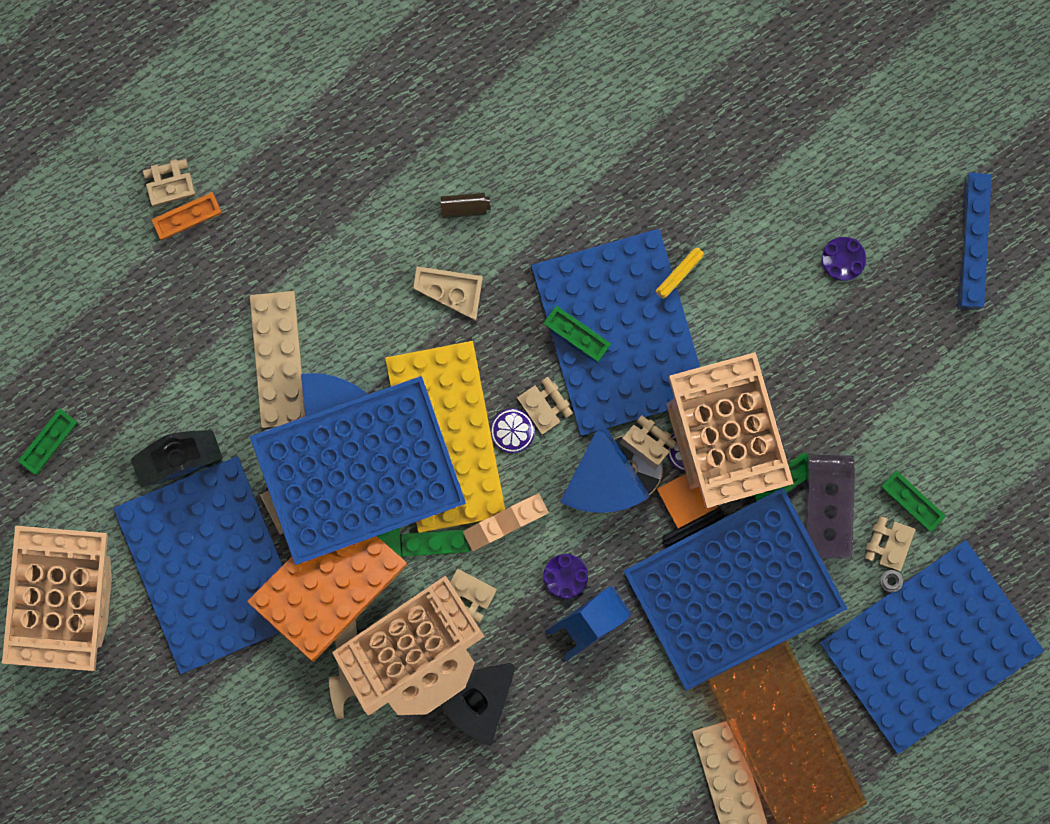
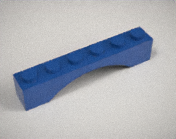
M969 173L965 176L963 199L964 247L958 286V309L980 310L984 308L992 174Z

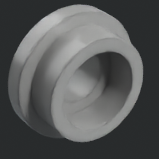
M888 570L881 576L880 583L885 591L890 593L897 592L903 585V578L899 572ZM889 578H894L896 580V584L891 586L888 584L887 580Z

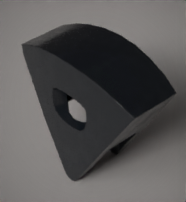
M198 430L165 435L132 457L131 462L140 487H147L185 477L216 463L223 457L214 432L212 430Z
M505 663L471 671L465 689L441 704L445 713L458 728L473 739L489 746L492 745L513 679L514 665L512 663Z

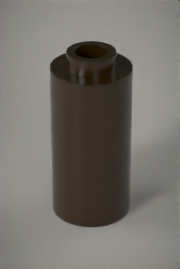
M485 193L440 196L442 219L487 215L486 210H491L490 197H485Z

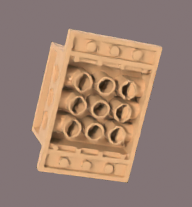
M756 352L668 376L674 399L667 402L666 406L690 489L700 488L705 509L794 484Z
M15 526L2 657L3 664L95 671L97 648L102 647L108 625L112 574L110 556H106L108 533Z
M445 575L332 653L368 716L386 703H389L397 715L428 714L465 689L475 664L467 648L485 636Z

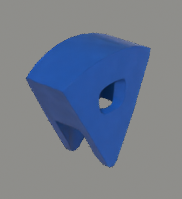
M318 373L301 374L306 416L368 395L358 386L336 376Z
M603 428L594 434L560 502L582 511L605 513L635 506L646 500L650 495L610 431Z
M610 586L546 629L545 633L547 635L554 634L562 628L567 630L576 643V646L566 652L563 657L567 661L625 622L630 617L631 611L615 588Z

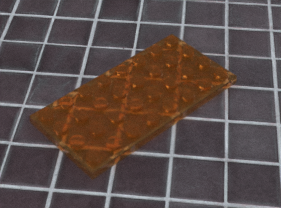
M787 640L707 680L777 824H830L867 804Z

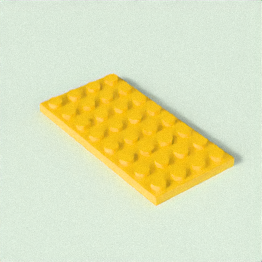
M473 341L385 357L391 386L422 376L466 502L464 505L417 521L418 533L484 521L505 510Z

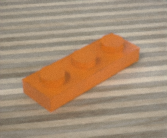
M213 192L151 220L160 240L163 241L222 214V211Z

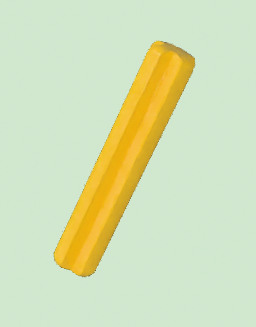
M698 247L693 249L656 289V294L662 299L667 297L704 257V252Z

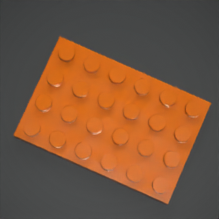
M375 536L295 565L291 557L247 602L313 663L408 565L390 547Z

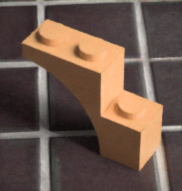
M538 493L468 528L463 533L472 551H475L545 516L549 512Z

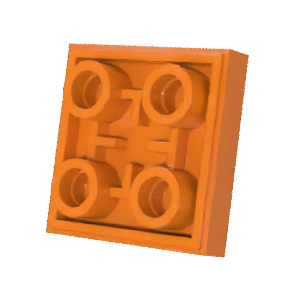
M686 474L657 488L677 529L718 508L713 506L705 509L700 488L690 489Z

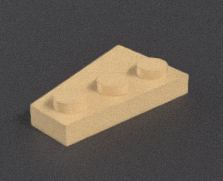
M417 266L413 289L476 321L483 276Z

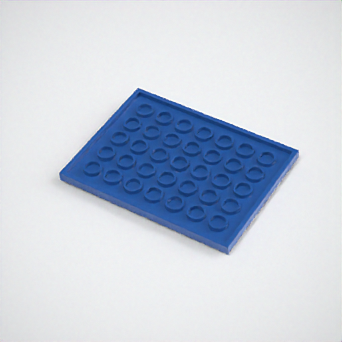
M660 229L531 265L546 318L557 305L611 343L600 361L596 362L550 329L580 435L583 436L600 431L603 428L607 429L638 420L641 415L649 417L668 411L666 403L674 399L668 376L700 368V364L677 286L664 299L656 294V289L672 273Z
M422 376L250 436L295 565L466 504Z
M239 456L113 508L180 674L280 633L247 602L283 564Z
M784 487L624 570L686 691L848 609Z
M964 540L904 582L900 590L887 594L819 642L897 754L907 749L1044 652L1042 646L967 540Z

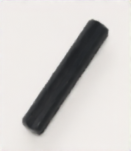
M718 507L688 524L663 535L662 539L665 545L669 547L725 517L724 513Z

